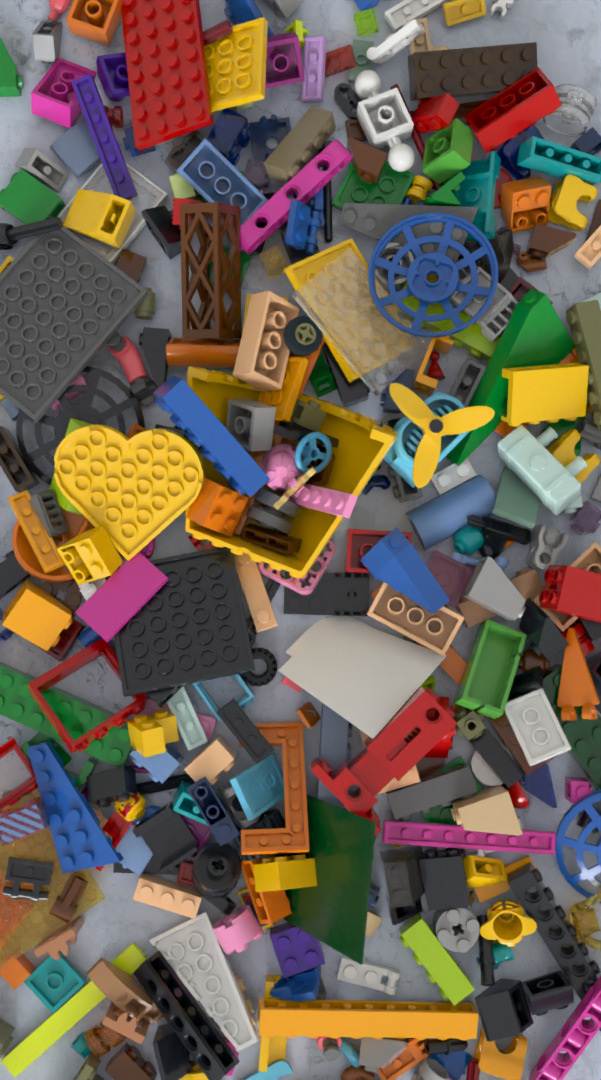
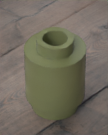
M143 287L148 291V296L135 309V318L151 320L152 315L155 313L156 294L152 292L151 288Z

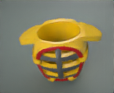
M511 899L496 901L488 909V921L481 925L480 935L488 940L497 939L499 943L512 947L522 940V936L534 933L537 923L533 918L525 916L524 909L520 904Z

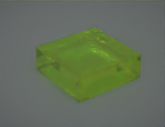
M374 9L354 14L353 18L358 37L378 32L379 27Z

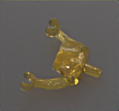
M601 886L598 888V894L584 901L577 902L569 908L570 920L567 921L568 924L572 923L578 934L576 937L580 942L583 941L586 945L597 950H601V941L590 935L600 931L595 909L590 907L601 901Z

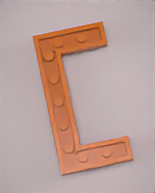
M303 722L254 724L271 746H282L286 828L241 830V855L309 852Z

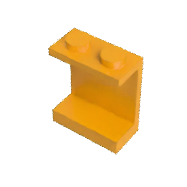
M449 336L431 338L414 379L412 390L429 397L431 396L438 380L423 375L432 349L447 355L454 343L453 340H450Z

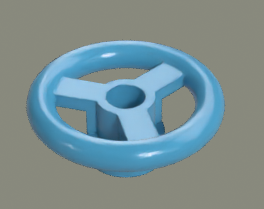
M312 432L300 440L295 450V463L302 473L307 472L310 469L307 468V465L317 458L322 459V462L314 467L317 470L315 474L321 472L328 465L332 455V445L329 438L321 432ZM316 439L324 442L325 453L320 452L317 448Z

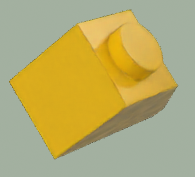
M472 855L463 859L468 888H479L508 881L504 863L501 859Z

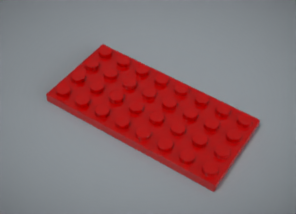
M121 0L135 147L140 151L213 124L199 0Z

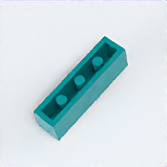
M535 136L520 144L517 161L519 166L560 179H564L565 176L572 174L589 185H594L601 181L600 157Z

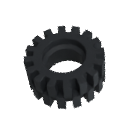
M261 647L252 648L253 660L257 658L264 660L267 669L262 675H255L252 672L241 673L240 675L251 686L260 687L267 685L276 675L277 660L273 653Z

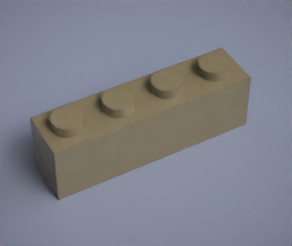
M313 105L265 160V167L270 179L287 184L310 162L311 158L322 148L323 144L336 129L333 112Z

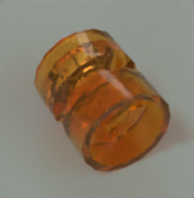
M103 1020L100 1022V1026L95 1025L85 1032L86 1044L91 1053L97 1058L108 1053L111 1050V1046L116 1047L126 1040V1036L102 1024Z

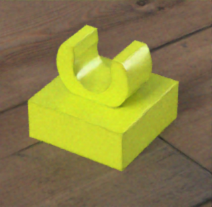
M295 20L285 29V33L295 31L299 38V45L303 48L305 47L303 37L308 34V30L303 28L302 21Z

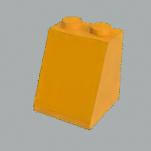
M27 578L3 612L2 625L48 651L51 646H56L61 637L59 636L63 628L66 630L73 619L71 618V610Z

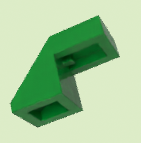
M320 352L309 377L317 397L337 389L332 374L326 366L322 352Z
M90 757L86 761L80 775L67 769L65 770L69 777L72 776L76 782L74 785L77 787L87 782L86 777L92 775L98 761Z

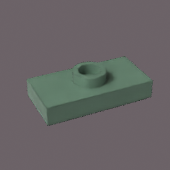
M353 39L349 83H355L356 77L362 71L370 70L371 60L367 58V50L373 47L374 42Z

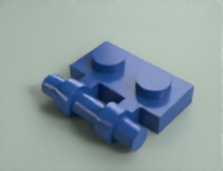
M299 200L291 201L285 243L297 250H303L306 246L305 253L313 255L318 243L316 235L317 229L320 228V213L312 211L310 217L311 208Z

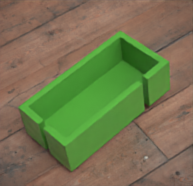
M489 619L481 623L455 704L470 710L478 708V713L493 719L502 716L521 657L518 655L522 653L527 635Z

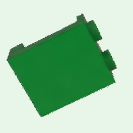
M22 168L11 177L9 185L0 191V208L7 210L25 225L57 217L66 206L60 196Z

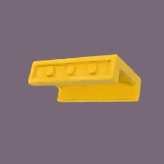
M575 362L502 368V377L509 379L507 415H501V420L508 422L509 426H521L524 422L540 424V421L546 420V422L556 423L559 422V419L575 421L577 417L586 416L589 365Z

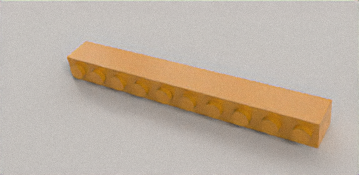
M259 998L257 1028L258 1035L268 1038L274 1036H286L288 1038L296 1036H307L309 1038L328 1036L334 1039L339 1037H351L354 1039L362 1037H372L375 1039L392 1037L399 1040L404 1038H416L419 1040L426 1038H437L439 1040L456 1038L465 1041L477 1038L479 1013L474 1004L470 1002H459L454 1006L452 1002L318 999L311 1001H288Z

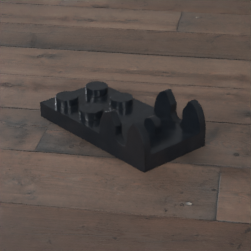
M285 572V579L292 577L289 575V572ZM324 573L314 591L309 595L299 594L284 586V614L368 616V573ZM309 575L306 582L302 583V588L309 586V579L311 578Z

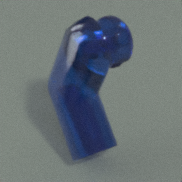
M372 475L362 493L367 495L373 487H380L383 490L388 489L391 482L386 475Z

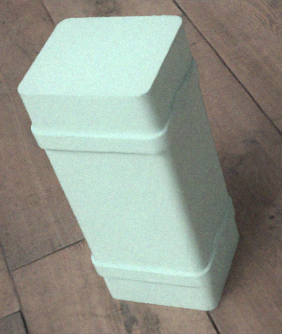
M523 425L518 426L497 444L499 457L542 501L545 507H548L555 515H558L580 497L581 483L574 476L586 468L587 464L582 457L577 456L576 459L564 467L545 448L558 438L557 433L551 427H548L547 430L535 438Z

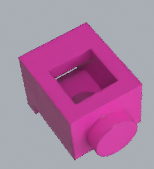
M565 777V799L569 802L576 803L582 797L592 793V787L589 784L588 778Z

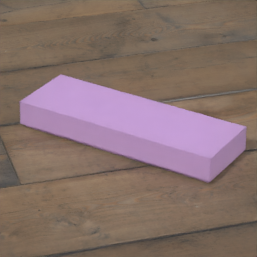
M324 35L305 37L303 66L305 81H303L302 85L303 103L323 102L327 45V38Z

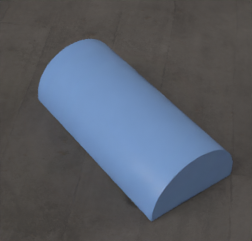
M206 138L176 170L209 203L220 202L240 207V227L268 201Z
M478 475L405 514L425 551L454 536L457 531L468 525L467 516L474 514L484 519L494 515L492 510L496 496L486 479L482 475Z

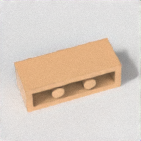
M141 874L133 900L193 919L196 918L202 895L196 888L152 874Z

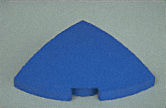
M321 965L287 978L282 976L274 984V987L271 988L270 995L288 1001L316 1000L320 984Z

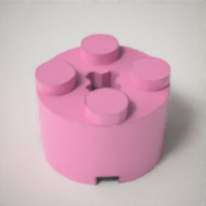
M249 905L237 908L238 912L225 915L213 925L214 928L212 930L226 955L234 951L238 953L244 951L249 947V941L252 939L256 940L264 934Z

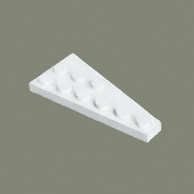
M207 911L196 916L195 919L192 918L149 941L161 952L183 984L196 1000L200 1001L206 1009L205 1011L220 1026V1030L236 1050L240 1051L260 1041L226 954L212 930L214 924Z

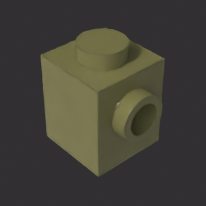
M297 399L290 420L318 432L327 413L319 409L321 405L312 400L306 403Z

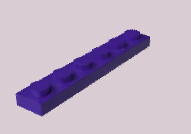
M89 73L71 81L114 195L127 200L138 196L93 76Z

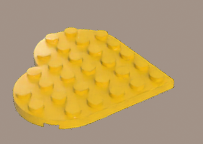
M99 424L86 425L68 434L59 444L54 456V476L61 492L95 528L103 526L114 547L127 561L135 556L194 502L201 491L204 481L203 462L197 449L187 438L168 429L153 428L144 430L129 439L120 431L109 426Z

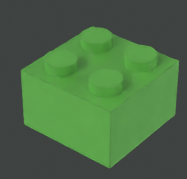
M456 118L451 122L450 127L441 128L432 134L425 142L422 171L435 182L441 184L445 180L452 178L453 175L462 169H466L471 164L474 132Z

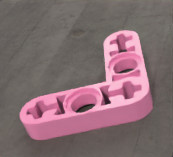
M329 540L324 549L329 547V552H325L323 559L320 558L321 552L314 562L319 563L322 568L317 572L310 569L302 578L292 576L289 579H283L280 575L284 571L283 569L277 570V574H274L275 569L270 567L264 568L265 562L263 561L258 563L259 571L299 594L309 595L314 591L333 559L335 545ZM309 575L311 577L309 579V586L302 588V583L306 582Z

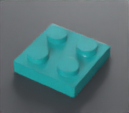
M60 951V960L57 961L49 955L24 981L52 1013L86 982L82 974Z

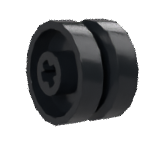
M218 842L204 846L197 853L191 871L192 882L196 890L203 896L212 899L222 898L230 894L236 887L242 870L241 858L237 851L228 844L220 846Z

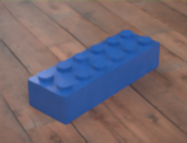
M172 375L153 393L157 398L154 402L163 411L172 415L170 420L178 428L180 427L182 430L187 431L184 434L192 444L195 443L198 447H201L199 452L207 460L209 459L212 463H215L213 467L221 476L223 475L225 478L230 479L227 483L235 491H238L241 495L245 493L252 497L270 480L267 474L182 378Z

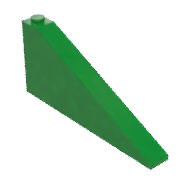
M531 289L517 303L468 406L490 407L495 411L494 417L487 424L470 431L445 456L446 459L457 466H460L502 421L501 415H507L509 379L502 377V368L559 364L575 348L545 293Z

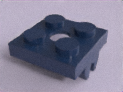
M273 114L270 119L262 116L259 122L248 123L254 165H265V160L276 149L267 147V139L275 138L279 145L291 131L289 117L278 119Z

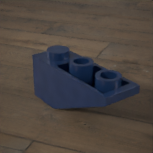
M206 776L186 788L220 846L240 835V828Z

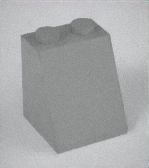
M489 556L481 558L462 597L506 620L516 621L517 618L520 619L526 609L523 606L526 600L493 558Z

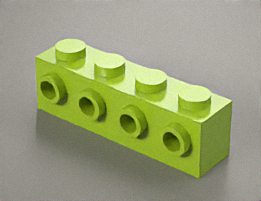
M420 913L399 928L401 942L406 948L411 947L414 951L413 958L419 966L423 964L428 970L425 972L433 984L437 982L441 987L439 992L446 1002L450 999L455 1006L475 990L470 979L449 951L441 945L436 934Z

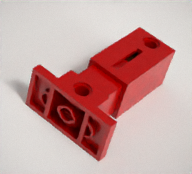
M549 565L544 574L545 585L539 596V608L601 623V574L567 565Z
M420 686L374 739L368 737L364 741L366 748L349 764L344 761L337 769L332 771V766L324 758L320 760L316 757L311 762V771L350 812L376 822L375 836L381 831L379 815L372 808L379 801L377 794L394 777L399 781L457 724L453 719L456 715L444 703L440 706L437 703L440 698L429 688L424 690ZM435 708V713L432 716H426L428 709ZM351 785L359 786L355 791L348 789Z

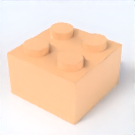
M219 734L187 764L184 770L195 782L206 776L211 785H213L218 780L219 773L222 770L226 773L235 764L237 753Z

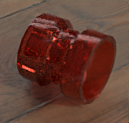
M104 106L111 126L123 128L122 106H114L113 109Z

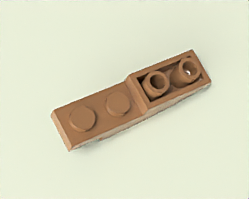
M101 957L87 972V976L110 1001L124 1012L128 1010L129 1016L133 1017L136 1014L137 1021L144 1018L155 1024L163 1016L145 989L135 984V977Z

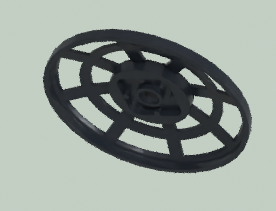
M86 366L82 372L91 373L88 386H69L58 398L63 410L57 418L43 415L38 422L35 421V437L39 448L29 454L23 440L22 424L23 418L34 420L19 409L16 422L19 449L30 469L47 484L51 485L52 479L40 471L33 461L44 455L55 466L54 457L49 452L57 448L65 438L70 418L89 424L106 426L105 421L116 415L119 431L125 435L126 428L122 412L133 406L138 425L145 428L142 409L136 397L120 379L98 368ZM100 376L116 384L129 399L117 404L108 394L97 389ZM75 391L86 392L83 404L74 405L69 403L65 394ZM94 395L104 399L111 408L99 413L95 408L91 407ZM42 424L54 427L55 439L44 444L42 438Z

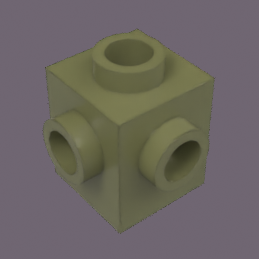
M463 707L456 712V716L453 718L457 722L455 725L456 732L460 737L465 735L468 740L478 738L482 735L483 729L486 728L482 722L485 718L477 712V709L473 711Z

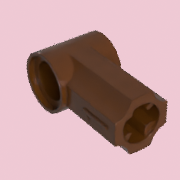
M72 874L64 886L61 895H58L49 914L69 923L78 907L77 903L88 881Z

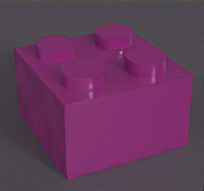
M295 31L268 36L265 89L305 81L299 38Z

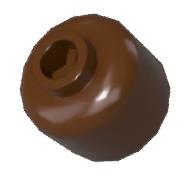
M533 649L524 650L523 656L520 657L518 668L523 669L524 673L540 667L544 671L543 676H545L546 672H549L550 660L548 661L543 655L539 657Z

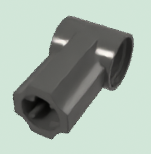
M581 419L576 426V430L581 435L580 438L595 444L594 447L601 450V431H598L597 425L594 422Z

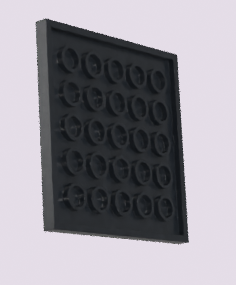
M225 546L223 548L217 547L150 561L169 580L114 635L124 697L255 671L234 554L230 552V548Z

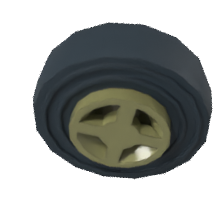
M298 316L288 322L284 329L283 337L287 348L291 352L305 356L312 354L319 348L323 335L319 324L314 319L307 316Z

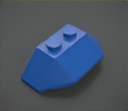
M225 0V15L235 25L263 17L254 0ZM268 25L267 37L273 36L274 34Z

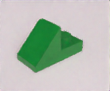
M459 172L427 197L423 204L428 206H460V202L454 193L461 188L460 183L466 179L463 173Z

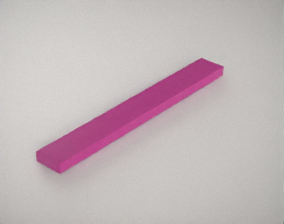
M384 820L382 842L388 844L555 855L556 832L521 829L523 834L517 836L464 830L461 825Z

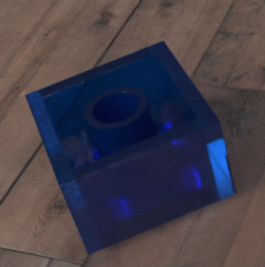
M226 108L222 110L207 140L233 166L237 165L240 159V151L242 148H246L250 141L249 127L246 117Z

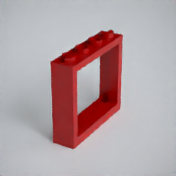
M103 638L28 683L29 692L72 754L77 750L79 752L85 750L90 745L89 742L95 738H103L113 726L119 727L127 721V717L133 713L137 715L142 712L147 702V697L144 693L132 695L135 700L133 703L74 741L41 694L43 691L101 655L121 681L118 657Z

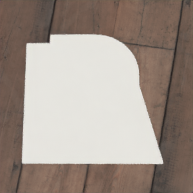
M331 616L313 624L286 651L291 658L278 671L374 739L446 658V655L442 656L426 647L374 629L359 619L349 616Z

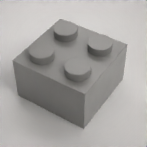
M229 399L226 429L245 450L270 451L273 441L276 407L252 399Z

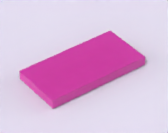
M138 552L129 561H126L75 613L108 643L169 579Z

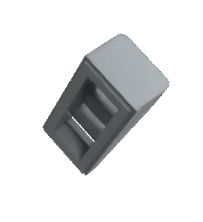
M49 489L36 493L29 502L48 536L53 537L66 533L68 527L54 491ZM57 523L58 526L53 528L52 525Z

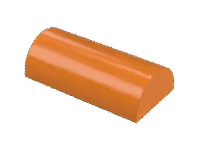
M171 338L166 344L167 365L173 367L234 368L241 340Z

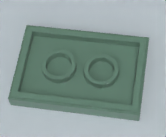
M504 466L492 513L532 529L536 522L540 499L512 470Z

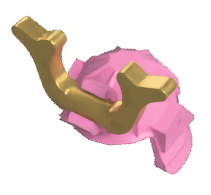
M280 444L272 447L264 455L261 469L270 478L266 484L274 491L277 488L287 490L273 505L277 510L291 495H294L296 492L300 493L305 488L304 484L317 472L312 467L303 474L295 463L296 447L289 444Z

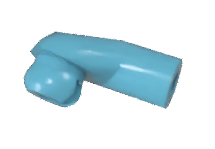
M342 1037L339 1050L350 1060L353 1067H360V1051L351 1046Z

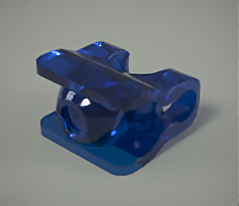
M535 125L527 127L514 138L508 139L496 152L501 158L500 166L507 170L515 180L527 179L531 176L530 169L517 165L520 144L532 136L544 139Z

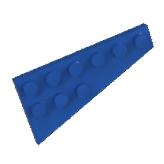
M47 741L27 747L62 873L65 874L122 861L124 859L120 852L117 853L113 847L111 837L109 835L106 836L100 826L101 821L84 794H80L74 785L76 783L72 776L69 777L63 767L64 762L52 743Z

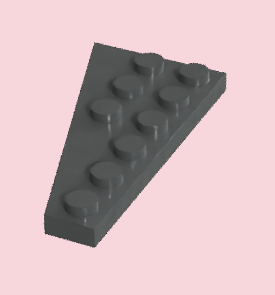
M344 203L337 223L380 240L390 228L400 221L423 213L441 212L452 214L473 224L479 207ZM441 222L423 223L412 226L411 229L416 239L430 235L442 236L446 224ZM454 226L450 239L464 246L468 232ZM402 231L389 243H398L404 246L408 242ZM440 243L422 244L420 248L423 254L437 253ZM448 246L445 255L456 263L460 253Z

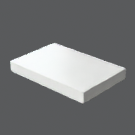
M543 688L506 703L504 712L529 766L571 750V746Z

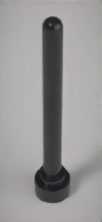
M326 141L322 148L318 150V153L320 154L332 141ZM323 166V171L328 169L327 167ZM331 180L323 187L324 239L327 243L333 240Z

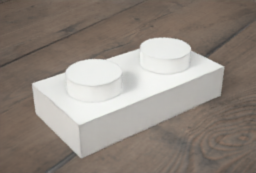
M466 458L460 466L452 464L437 472L430 481L440 496L477 474L468 458Z

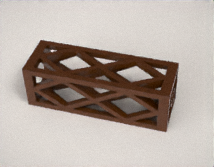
M220 202L180 205L182 337L205 339L241 338L240 207ZM208 218H213L212 227L208 221ZM195 231L200 243L197 256L190 244ZM224 233H226L232 244L227 255L222 244ZM210 260L214 267L213 284H211L209 280ZM189 266H190L191 273H192V274H191V277H190V280H189ZM196 289L201 300L198 314L191 302ZM225 291H227L232 300L227 313L222 301ZM211 318L214 321V329H210Z

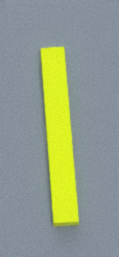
M133 942L110 963L131 975L148 957ZM90 980L6 1054L1 1062L16 1077L106 996Z

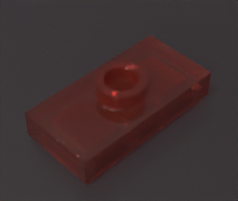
M351 44L326 53L325 78L357 67Z

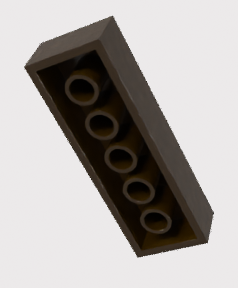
M537 42L414 52L408 56L410 101L426 100L449 93L452 97L499 93L538 68Z

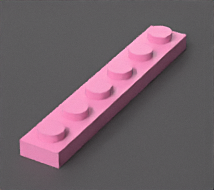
M304 484L305 488L300 493L296 492L288 499L299 506L349 519L358 497L350 493ZM281 489V490H280V497H281L287 490Z

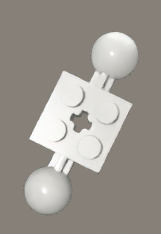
M372 70L362 71L356 77L355 90L359 96L366 99L358 102L356 114L370 146L377 149L386 146L390 147L388 163L392 169L398 172L407 171L412 167L415 155L413 149L409 145L401 143V140L411 137L414 126L413 121L397 88L379 94L381 89L379 75Z

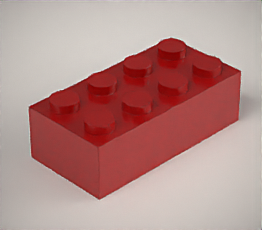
M538 67L465 114L464 117L470 129L474 132V137L485 153L497 149L499 145L508 139L514 138L527 127L533 126L541 118L552 114L562 104L554 85Z

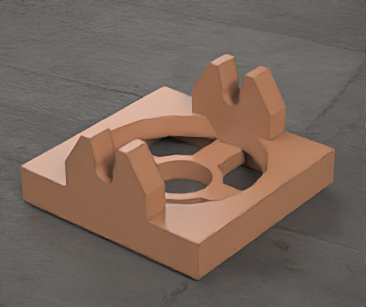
M78 916L69 923L44 935L33 950L36 957L48 952L50 957L58 961L61 958L59 951H62L67 956L69 954L67 940L70 939L73 944L76 943L77 934L85 923L82 917Z
M111 1002L102 1024L142 1044L150 1022L144 1018L137 1021L136 1014L131 1017L128 1015V1010L124 1012Z

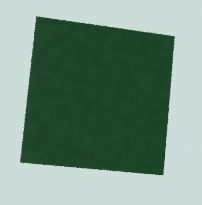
M306 794L309 852L287 853V856L305 854L306 859L315 858L317 886L285 890L286 896L290 901L292 914L282 919L362 965L376 822Z

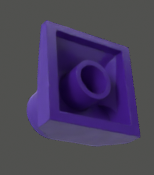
M126 53L98 56L96 60L97 74L106 96L114 102H120L125 96H130Z

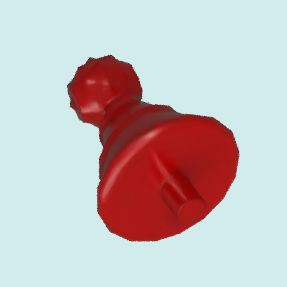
M432 351L429 357L432 362L426 376L438 381L444 380L446 377L437 362L440 358V353Z

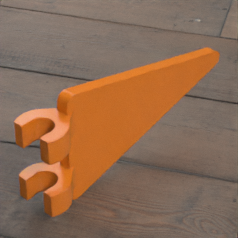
M569 628L566 638L569 646L565 648L557 706L562 707V721L577 720L575 706H583L582 719H597L595 705H598L600 701L576 630Z

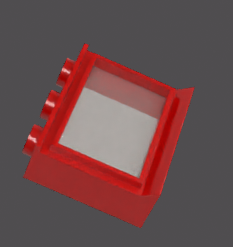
M9 736L7 738L8 741L0 746V814L2 813L1 809L7 805L12 806L21 799L20 796L25 792L30 793L38 787L31 763L12 736Z

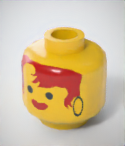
M140 793L129 797L128 801H115L114 809L126 821L138 820L146 812V799Z

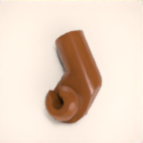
M525 251L520 252L517 256L518 265L526 272L547 269L545 259L534 261Z
M350 1066L344 1069L341 1074V1080H373L374 1074L370 1071H365V1068L362 1066L358 1068Z

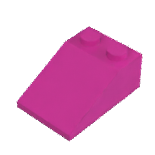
M58 57L31 92L32 114L71 128L82 110L71 81L89 73L95 80L96 71Z

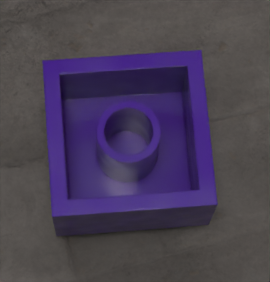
M289 922L270 928V938L283 978L325 964V955L320 940Z

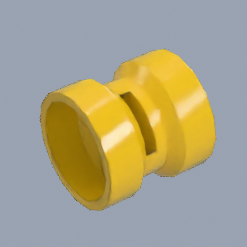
M414 176L412 188L408 189L406 198L411 199L414 204H418L419 201L423 202L427 198L426 194L431 191L433 183L426 177Z

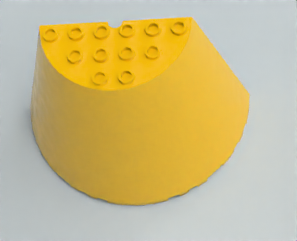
M189 366L187 385L225 428L229 399H252L255 401L259 399L260 389L232 376L233 374L217 370L209 371L206 368ZM302 393L301 401L308 403L309 400L320 404L319 409L327 413L318 432L339 440L338 448L332 447L335 460L329 475V481L327 484H320L318 487L350 493L358 497L396 441L397 432L388 425L383 424V428L378 426L377 420L359 412L355 414L343 406ZM283 438L281 444L297 447L300 441ZM194 443V444H193L194 447H195V448L197 449V451L199 452V450L201 449V447H200V446L198 447V446ZM245 450L250 456L252 455L253 451ZM199 452L203 462L204 477L233 489L227 483L230 479L225 478L223 475L221 476L213 467L215 463H212L209 459L207 460ZM266 483L261 487V489L280 496L281 488H277L274 491ZM256 501L254 503V505L259 506L261 508L265 507ZM190 506L186 509V515L190 509ZM304 508L300 509L297 518L283 515V518L293 524L289 535L302 539L299 552H294L290 555L242 540L243 531L241 535L233 532L230 537L201 526L186 518L185 531L193 534L192 537L196 539H207L212 541L211 544L216 547L223 548L225 546L231 549L230 552L237 555H243V552L247 553L250 556V560L262 563L263 561L270 564L269 567L272 569H283L295 578H302L308 573L344 517ZM248 517L247 522H246V524H245V526L248 525V524H256V525L262 526V525L258 524L257 521H255V520H253V519H251V518H249V517ZM255 533L256 536L267 539V537ZM276 540L277 543H280V544H283V545H286V546L289 545V544H286V543H283V542H280V541H277V540Z

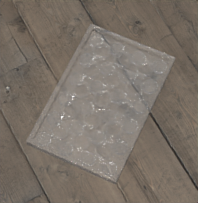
M350 247L292 294V297L375 396L381 393L428 348L429 343L424 337L413 336L399 330L381 315L370 294L368 268ZM375 278L378 298L389 296ZM395 303L384 306L386 312L395 321L411 329L413 323Z

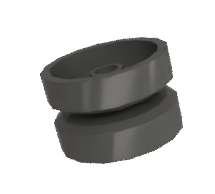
M260 488L254 499L265 507L261 508L251 505L246 516L270 530H277L289 535L293 524L283 518V515L297 518L301 507L287 500L277 510L273 505L280 499V496Z

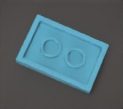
M274 753L267 755L259 763L253 764L230 779L248 821L255 819L284 798L283 772Z

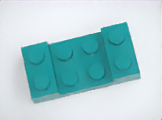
M492 151L487 159L471 161V164L466 169L459 171L463 173L466 179L460 183L461 188L454 193L460 202L459 207H479L473 225L487 239L495 238L496 217L493 215L496 179H499L501 158L495 151ZM468 233L465 242L477 241Z

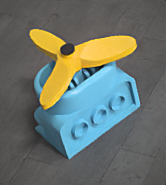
M391 383L389 386L390 396L407 418L402 417L393 428L398 436L384 457V460L412 488L415 486L422 488L432 478L437 464L470 431L487 424L494 417L495 411L487 406L465 408L458 399L442 392H436L423 401L407 387L398 383Z

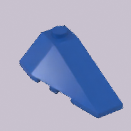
M395 528L383 537L360 560L373 577L379 581H384L392 589L403 593L411 601L432 614L450 601L413 545L398 528Z

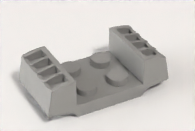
M469 266L458 271V282L471 285V272ZM477 266V286L490 288L491 276L481 267ZM497 283L496 292L490 306L476 321L481 326V335L491 343L505 330L518 303L512 294L499 283ZM455 291L449 298L451 304L454 303L458 306L463 302L468 293ZM474 295L468 306L462 311L472 318L482 307L487 297Z

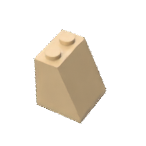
M501 785L473 793V797L461 800L459 798L453 800V808H450L452 818L464 830L517 836L523 834L509 792Z

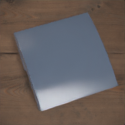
M84 119L68 129L50 146V149L77 179L93 170L94 164L101 160L89 127Z

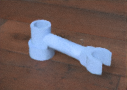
M453 552L451 556L453 561L456 560V562L477 567L480 559L478 560ZM498 556L494 561L504 572V568L508 566L509 559Z

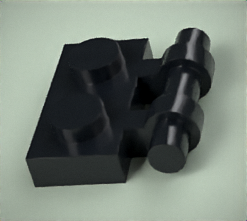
M9 857L5 880L14 881L13 887L4 886L3 895L11 896V899L21 897L31 899L34 902H38V900L47 901L49 892L40 891L41 885L50 886L54 862ZM21 882L34 884L33 890L21 888Z

